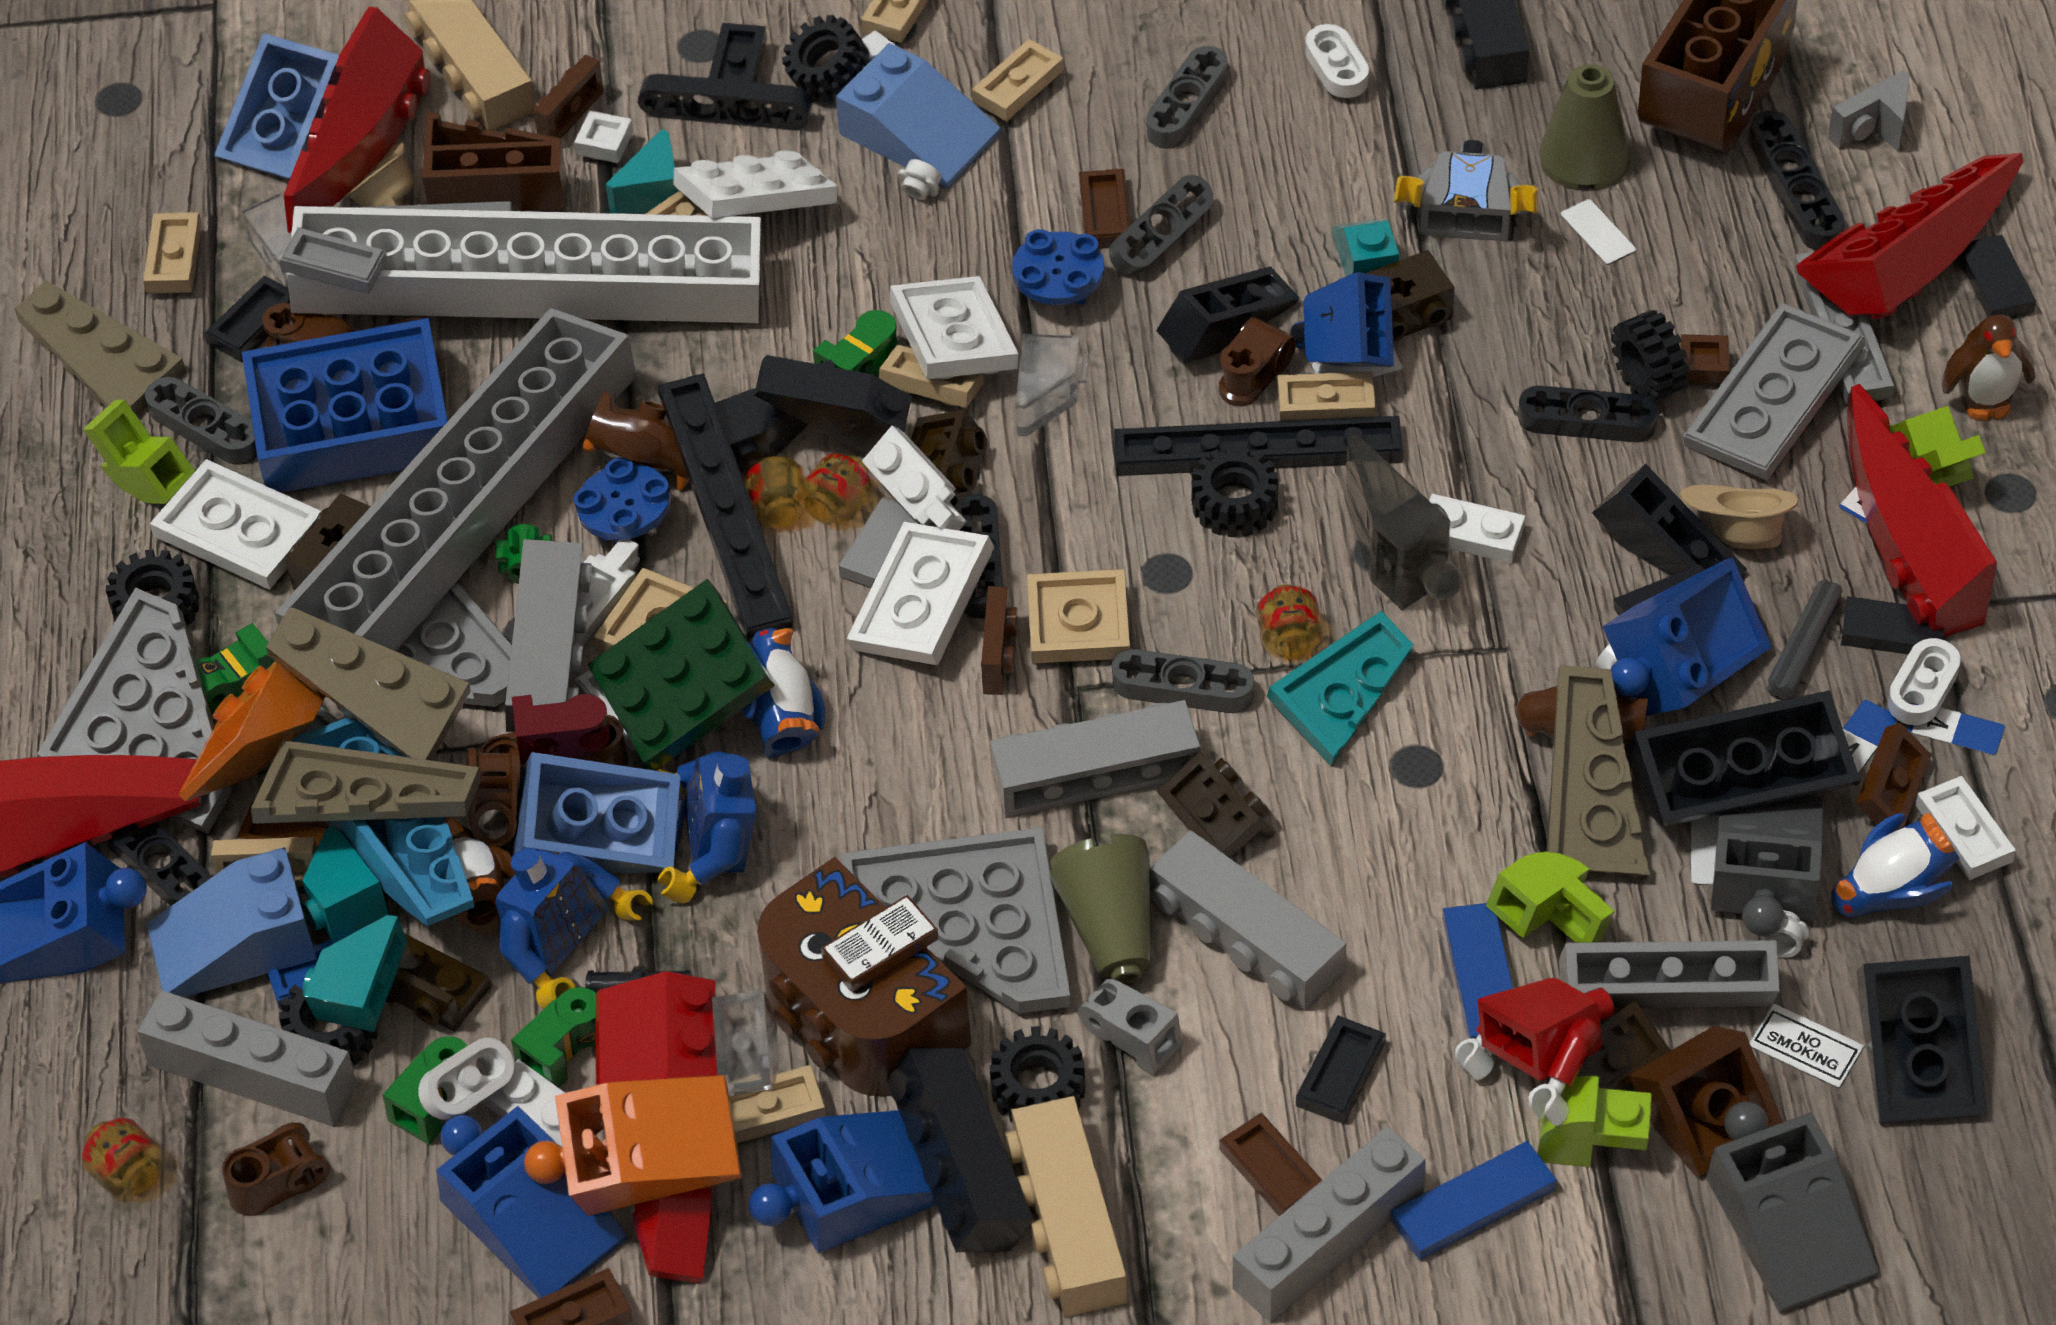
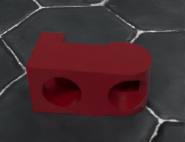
M580 694L572 697L567 702L533 705L532 695L512 697L520 764L526 763L532 752L561 757H576L582 754L597 752L604 748L610 740L607 708L604 701L597 696Z

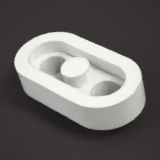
M1323 24L1312 28L1306 35L1305 54L1327 91L1341 98H1352L1362 94L1369 84V66L1348 32L1342 27L1333 24Z
M1929 638L1913 646L1890 687L1888 709L1894 718L1905 724L1921 725L1931 721L1936 716L1958 676L1960 654L1951 643L1942 639ZM1929 668L1936 669V670H1938V672H1934L1933 670H1931V669H1929Z
M487 1037L473 1042L428 1071L422 1077L418 1089L422 1106L430 1115L443 1120L466 1112L511 1080L514 1073L513 1056L508 1047L497 1039ZM477 1061L484 1065L486 1070L485 1076L480 1074L477 1069ZM438 1086L446 1091L447 1101L440 1097Z

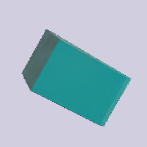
M661 129L605 184L610 213L646 214L678 192V189L673 185L675 165L669 132Z

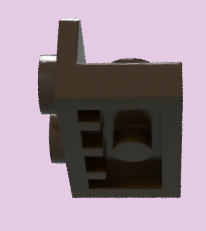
M966 409L917 418L911 440L956 488L953 491L956 495L950 501L955 508L956 503L960 499L972 495L976 486V478L982 458L987 450L985 432L976 424Z
M1200 750L1157 791L1189 830H1192L1229 858L1259 831L1269 839L1277 832L1266 820L1272 813L1271 810L1253 791H1250L1245 796L1236 785L1242 778L1222 757L1215 763Z
M405 934L408 944L387 996L386 1003L393 1004L397 1002L413 1010L416 1016L430 1025L438 1023L456 1032L490 989L488 975Z
M1636 1000L1620 1009L1613 1002V1015L1600 1021L1602 1045L1598 1052L1585 1059L1576 1077L1599 1076L1598 1088L1621 1090L1631 1083L1629 1074L1671 1051Z

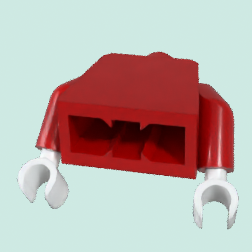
M1548 978L1477 999L1480 1025L1476 1031L1479 1035L1476 1039L1469 1038L1458 1044L1455 1049L1457 1062L1473 1079H1483L1494 1066L1493 1058L1486 1051L1489 1050L1538 1081L1550 1077L1551 1079L1548 1084L1539 1085L1530 1092L1528 1098L1529 1105L1540 1120L1546 1115L1552 1125L1557 1126L1561 1124L1569 1114V1106L1562 1098L1561 1093L1565 1086H1572L1585 1059L1599 1051L1602 1045L1600 1021L1611 1017L1614 1013L1613 1002L1608 992L1604 988L1599 987L1583 993L1558 978Z

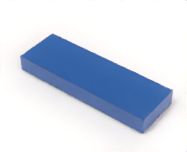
M1486 903L1443 908L1442 919L1468 1039H1476L1479 1035L1476 1031L1480 1025L1477 999L1513 988L1497 915L1486 907Z
M1527 1140L1391 1210V1222L1420 1261L1555 1191L1557 1179Z

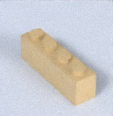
M406 0L408 12L403 17L410 35L414 39L420 37L423 41V47L429 61L433 65L439 63L448 87L452 92H460L466 111L472 119L479 118L487 130L494 131L533 114L536 104L532 80L472 0Z
M1074 1096L1013 1109V1131L1005 1132L1006 1146L1011 1164L1021 1162L1024 1176L1017 1177L1028 1207H1033L1036 1221H1032L1030 1224L1035 1251L1037 1254L1046 1252L1049 1266L1042 1268L1049 1299L1059 1298L1064 1318L1127 1304L1126 1273Z

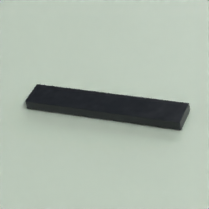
M702 373L658 385L661 403L746 638L754 637L756 632L762 629L776 628L779 630L793 627L792 613L705 374Z
M1399 416L1114 429L1116 476L1192 473L1194 468L1198 469V461L1202 457L1210 461V452L1217 449L1222 456L1225 455V447L1234 446V454H1240L1242 447L1250 448V457H1253L1257 451L1264 454V463L1271 460L1274 464V469L1403 463Z

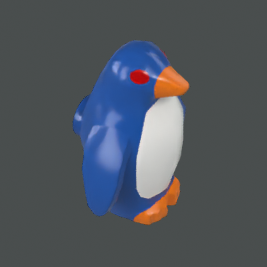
M776 628L762 629L756 632L751 641L752 648L775 686L744 707L742 713L755 723L762 737L765 757L774 758L806 747L818 736L819 730H822L825 724L826 709L822 694L808 676L807 671L791 652L793 630L790 628L779 630Z
M1898 813L1885 818L1871 830L1862 845L1860 857L1856 865L1846 877L1837 881L1832 888L1831 903L1839 914L1848 918H1857L1869 913L1892 909L1921 907L1939 899L1951 890L1953 886L1951 881L1934 883L1960 858L1930 813L1924 814L1921 820L1901 829L1899 828L1904 823L1906 815Z

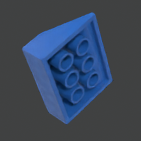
M429 318L242 352L257 458L265 486L280 493L403 471L448 422Z

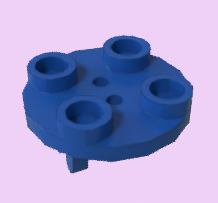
M1036 229L1026 235L1025 243L1018 248L1012 260L1013 280L1020 292L1034 301L1049 305H1063L1074 302L1076 304H1085L1086 298L1099 288L1104 277V257L1098 248L1097 239L1090 234L1078 235L1067 231L1048 232L1043 229Z
M619 457L609 461L605 469L587 479L581 489L575 493L573 500L581 525L592 535L600 537L604 542L613 540L614 545H616L619 540H628L644 535L658 526L670 510L672 496L667 479L657 470L641 464H633L631 460Z

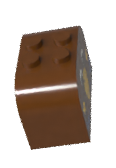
M1683 0L1642 64L1638 105L1639 122L1725 153L1729 152L1738 141L1779 73L1792 38L1798 0Z
M833 857L775 897L760 916L757 933L766 997L779 1027L788 1036L795 1034L805 1044L809 1057L820 1069L828 1067L842 1083L858 1093L876 1097L891 1096L887 1080L909 1048H963L965 1050L971 1046L967 987L926 947L852 993L823 960L821 947L886 907L836 857Z

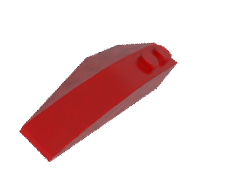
M368 6L340 53L335 65L336 71L341 72L337 85L328 84L322 97L324 104H326L323 119L314 118L309 130L308 151L300 152L283 194L288 233H292L294 206L333 207L353 190L383 159L400 136L408 120L412 121L414 119L417 104L421 97L426 96L429 92L431 74L429 69H425L423 50L378 7Z
M2022 153L1982 156L1941 178L1942 184L1922 188L1909 195L1911 203L1898 208L1896 206H1889L1877 212L1879 222L1865 229L1864 223H1857L1847 228L1796 265L1798 274L1848 315L1869 314L1871 319H1880L1894 314L1897 311L1896 306L1920 295L1922 287L1944 271L1984 227L2024 162Z
M1861 384L1851 386L1846 417L1850 460L1858 497L1871 536L1884 561L1889 583L1894 589L1899 588L1907 601L1909 611L1918 625L1927 622L1932 631L1944 628V637L1984 625L1997 561L1949 486L1945 482L1935 485L1929 478L1932 475L1930 464L1924 457L1917 459L1911 457L1909 440L1901 431L1890 432L1888 416Z
M73 755L0 761V879L19 873V865L41 857L46 861L63 853L65 848L84 841L91 840L93 845L109 840L113 838L112 834L125 826L135 823L137 827L142 828L201 806L202 796L188 801L178 796L197 759L140 755Z
M664 971L598 990L595 995L596 1085L610 1082L717 1076L715 980ZM712 1186L634 1205L635 1211L632 1214L648 1276L700 1284L704 1275Z

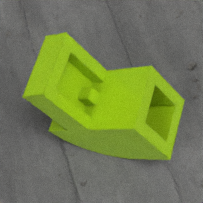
M125 399L114 400L82 429L104 458L105 462L100 467L119 488L144 503L166 504L195 472L172 437H151Z
M1949 406L1890 426L1891 433L1901 431L1909 440V451L1913 459L1924 457L1930 464L1932 475L1929 478L1935 485L1945 482L1950 487L1974 479L1969 459L1986 453L1980 435L1960 440Z
M1554 852L1528 854L1502 870L1498 874L1486 903V907L1522 938H1525L1550 920L1575 943L1601 942L1615 912L1600 896L1583 884L1590 870L1586 865L1574 858Z
M1599 1076L1576 1077L1572 1086H1565L1561 1093L1562 1098L1569 1106L1567 1118L1557 1126L1552 1125L1546 1115L1540 1120L1539 1157L1544 1163L1590 1167L1593 1145L1647 1150L1652 1093L1598 1088Z

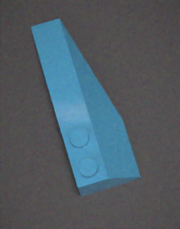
M349 717L291 739L292 742L405 757L395 748L390 749L375 738L374 732L354 718L352 720ZM444 817L325 821L329 827L335 825L379 880L381 888L402 908L426 926L474 907L473 897L460 858L456 855L448 823L445 822Z

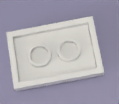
M778 151L774 154V157L765 158L741 155L734 157L733 161L721 163L697 160L692 162L691 166L674 168L673 185L711 218L837 203L838 186L822 174L819 169L806 161L801 154L794 151Z
M980 276L890 286V304L926 380H945L954 376L979 373L995 374L999 371L1018 369L1019 353Z
M206 459L151 521L150 527L154 537L270 590L288 569L286 558L291 547L305 537L314 526L316 518L321 511Z
M903 522L848 634L847 641L852 650L938 665L994 549L988 535L946 528L941 530L934 526Z

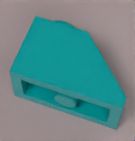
M1373 219L1332 226L1333 238L1345 277L1356 272L1367 273L1399 261V252L1389 220Z
M335 825L326 829L302 880L308 901L302 903V907L312 928L315 931L322 928L332 942L336 943L389 915L379 880Z
M386 915L321 950L315 968H310L307 971L303 982V996L316 1020L372 1032L375 1031L408 944V939L398 917Z

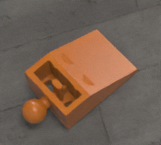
M276 661L267 670L261 665L258 666L242 686L244 692L239 697L229 694L213 713L212 717L217 720V723L178 796L188 801L254 777L276 756L283 740L291 741L292 738L297 737L314 721L326 696L320 691L316 693Z
M724 1075L610 1082L555 1095L562 1147L552 1141H540L528 1149L524 1158L526 1173L532 1180L541 1184H550L559 1180L566 1171L569 1196L587 1216L743 1178L728 1084ZM605 1129L606 1139L601 1142L596 1135L599 1131Z

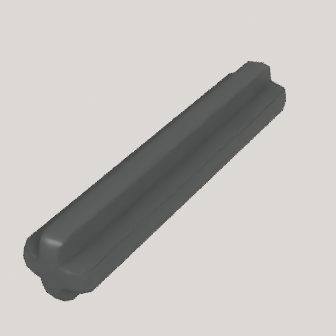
M1827 579L1817 583L1768 679L1767 690L1772 696H1779L1783 700L1793 696L1841 601L1843 590L1838 583H1831Z

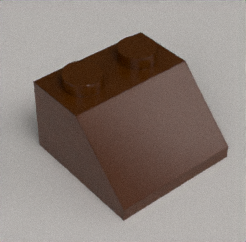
M1712 1026L1629 1074L1636 1092L1652 1093L1650 1124L1694 1176L1700 1177L1708 1172L1715 1147L1734 1141L1727 1134L1724 1124L1725 1116L1733 1105L1744 1101L1759 1105L1766 1113L1768 1119L1767 1128L1783 1123L1745 1032Z

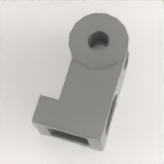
M1114 979L1104 981L1078 1008L1081 1022L1092 1034L1104 1041H1111L1113 1045L1134 1056L1137 1066L1153 1076L1183 1046L1177 1012Z

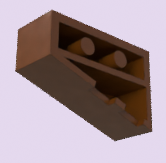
M427 112L422 172L427 205L510 201L520 211L566 210L567 172L561 138L507 128L505 133L481 129L480 122L466 120L465 124L461 125L441 121L440 114Z

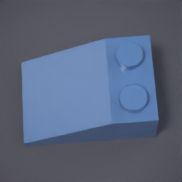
M263 33L214 156L227 162L289 180L300 152L308 151L309 130L314 118L323 119L326 104H324L322 97L327 85H337L341 72L336 71L335 65L339 55Z
M888 43L836 95L840 135L905 168L912 159L921 160L932 165L942 176L939 185L947 189L1001 134L1000 127L926 60L891 43Z
M532 752L520 772V786L517 795V827L513 840L512 857L522 849L534 848L538 851L545 850L555 855L566 851L583 856L596 862L611 874L661 873L666 867L671 866L674 868L680 774Z
M285 847L233 862L147 923L162 990L181 997L191 996L264 975L272 969L277 968L281 970L316 960L298 887Z

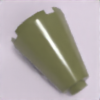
M1582 65L1571 71L1539 147L1543 171L1553 182L1568 189L1579 190V184L1594 185V190L1604 189L1618 182L1628 170L1631 151L1614 78L1607 69L1598 65Z
M1113 834L1109 835L1111 844L1096 847L1094 846L1093 838L1082 840L1062 849L1051 858V869L1049 868L1050 879L1099 975L1104 979H1114L1123 984L1135 982L1142 977V972L1150 966V852L1146 840L1136 835Z

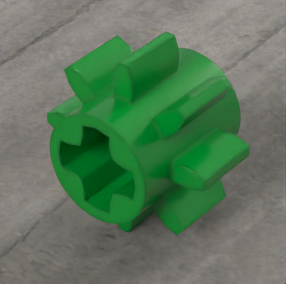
M530 524L513 526L508 529L506 540L495 541L498 573H508V577L518 584L523 540L552 541L550 534L542 536L541 530Z

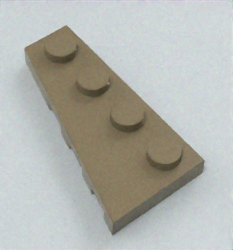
M47 280L15 308L18 321L50 354H55L63 362L64 369L74 379L78 378L88 388L91 397L100 406L108 407L114 400L125 399L137 416L147 407L145 391L152 382L164 377L178 378L185 371L182 357Z
M291 606L266 646L270 658L316 693L320 691L336 703L337 709L352 720L355 718L374 732L375 738L390 749L395 748L405 757L432 761L471 692L469 682Z
M1560 665L1557 675L1546 852L1559 853L1574 858L1590 869L1588 873L1648 878L1650 875L1647 857L1644 854L1641 825L1632 791V778L1624 749L1623 731L1611 669Z
M283 740L251 807L253 823L463 817L467 816L480 785L479 767Z

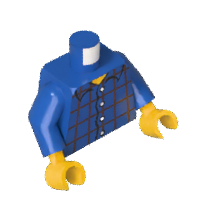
M721 751L712 752L679 766L677 773H673L680 774L679 796L682 788H685L683 799H685V813L692 863L687 873L671 866L666 867L660 873L658 882L667 886L661 892L662 896L677 903L685 904L692 899L698 882L705 885L724 872H744L756 818L749 761L744 757ZM660 768L656 770L660 772L672 773Z
M525 848L518 851L512 857L511 866L515 875L496 897L495 903L501 921L499 949L506 960L528 984L534 982L538 986L536 1000L538 1005L544 1009L553 1000L557 999L555 990L560 996L568 989L576 988L575 984L566 977L551 979L549 976L557 970L609 910L606 900L610 898L614 901L616 915L625 921L642 920L631 909L632 898L644 906L652 905L653 900L649 893L644 890H623L618 886L620 882L618 878L591 859L566 851L555 855L545 850L538 851L534 848Z

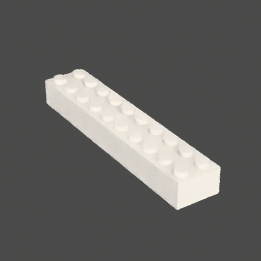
M294 206L291 239L299 227L386 250L387 262L370 294L287 273L291 313L542 318L550 308H554L582 319L759 323L761 217L726 216L711 218L710 216Z

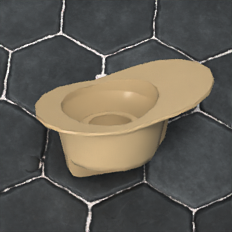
M401 142L392 146L377 166L353 190L345 195V199L350 197L360 207L406 205L404 197L413 189L415 178L403 156L405 145Z
M1704 484L1683 488L1679 493L1682 502L1690 507L1709 513L1714 534L1723 543L1733 548L1744 550L1775 548L1779 546L1782 540L1785 513L1794 509L1799 502L1795 494L1779 489H1743Z

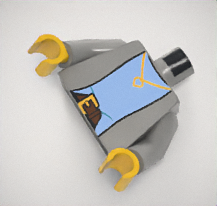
M1467 140L1460 145L1459 152L1444 151L1438 154L1434 167L1426 168L1417 177H1397L1393 202H1404L1408 205H1414V207L1422 205L1420 235L1508 242L1510 214H1524L1528 211L1533 212V214L1538 213V188L1531 185H1521L1514 174L1506 172L1504 158L1500 155L1486 154V146L1480 141Z

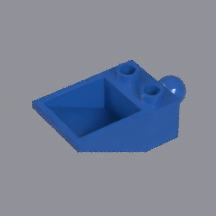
M1734 558L1726 559L1631 607L1603 626V630L1617 659L1611 667L1615 692L1623 697L1648 698L1646 716L1686 708L1772 647Z
M85 842L1 881L0 983L81 973L125 954L124 909L135 907L144 899L147 884L143 875L132 868H119Z
M519 1106L515 1107L484 1133L480 1124L474 1118L467 1115L454 1116L443 1125L440 1134L443 1148L453 1157L436 1169L440 1201L538 1298L573 1284L627 1240V1234L609 1211L587 1216L569 1196L566 1171L559 1180L550 1184L535 1182L528 1176L524 1167V1158L528 1149L540 1141L556 1142Z
M899 1110L819 1117L772 1136L771 1173L778 1184L767 1183L759 1186L754 1190L749 1200L751 1216L759 1224L768 1227L783 1223L789 1217L791 1209H793L818 1254L936 1205L930 1187L925 1182L923 1170L913 1144L907 1137L906 1127Z

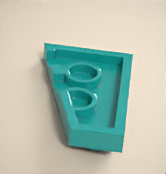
M1381 610L1269 686L1267 697L1326 762L1332 766L1408 660L1414 644Z

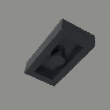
M722 23L708 78L757 82L767 42L766 26ZM744 99L737 100V101L751 102V101H749V100H744Z

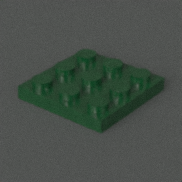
M708 578L587 664L642 761L653 771L658 770L775 686L721 595Z

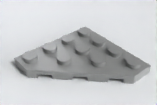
M456 582L396 652L469 682L471 692L464 704L496 707L506 701L512 645Z
M138 588L134 589L36 754L38 757L73 755H140L197 759L214 729V723L183 613L176 604ZM231 785L202 795L201 806L170 818L208 834L233 791Z
M1043 827L841 853L842 864L885 907L906 895L913 900L938 929L939 940L927 946V948L950 971L1019 1014L1071 1007L1069 983L1052 881L1050 879Z

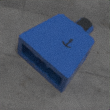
M1356 272L1306 295L1303 301L1304 321L1296 322L1292 326L1291 335L1297 338L1296 348L1300 350L1305 349V356L1309 362L1352 367L1394 366L1390 277Z

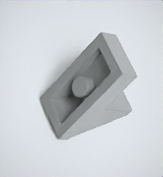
M1903 70L1833 106L1828 139L1838 149H1841L1855 141L1864 140L1872 132L1876 131L1888 144L1898 151L1902 137L1910 75Z

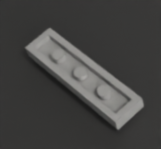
M1814 252L1795 255L1794 270L1811 314L1864 335L1865 347L1838 383L1846 406L1849 404L1851 386L1861 384L1874 401L1893 398L1895 385L1867 314L1848 315L1798 274L1796 265Z

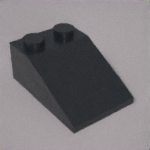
M1970 956L1863 964L1856 973L1862 1027L1878 1122L1891 1123L1987 1115Z

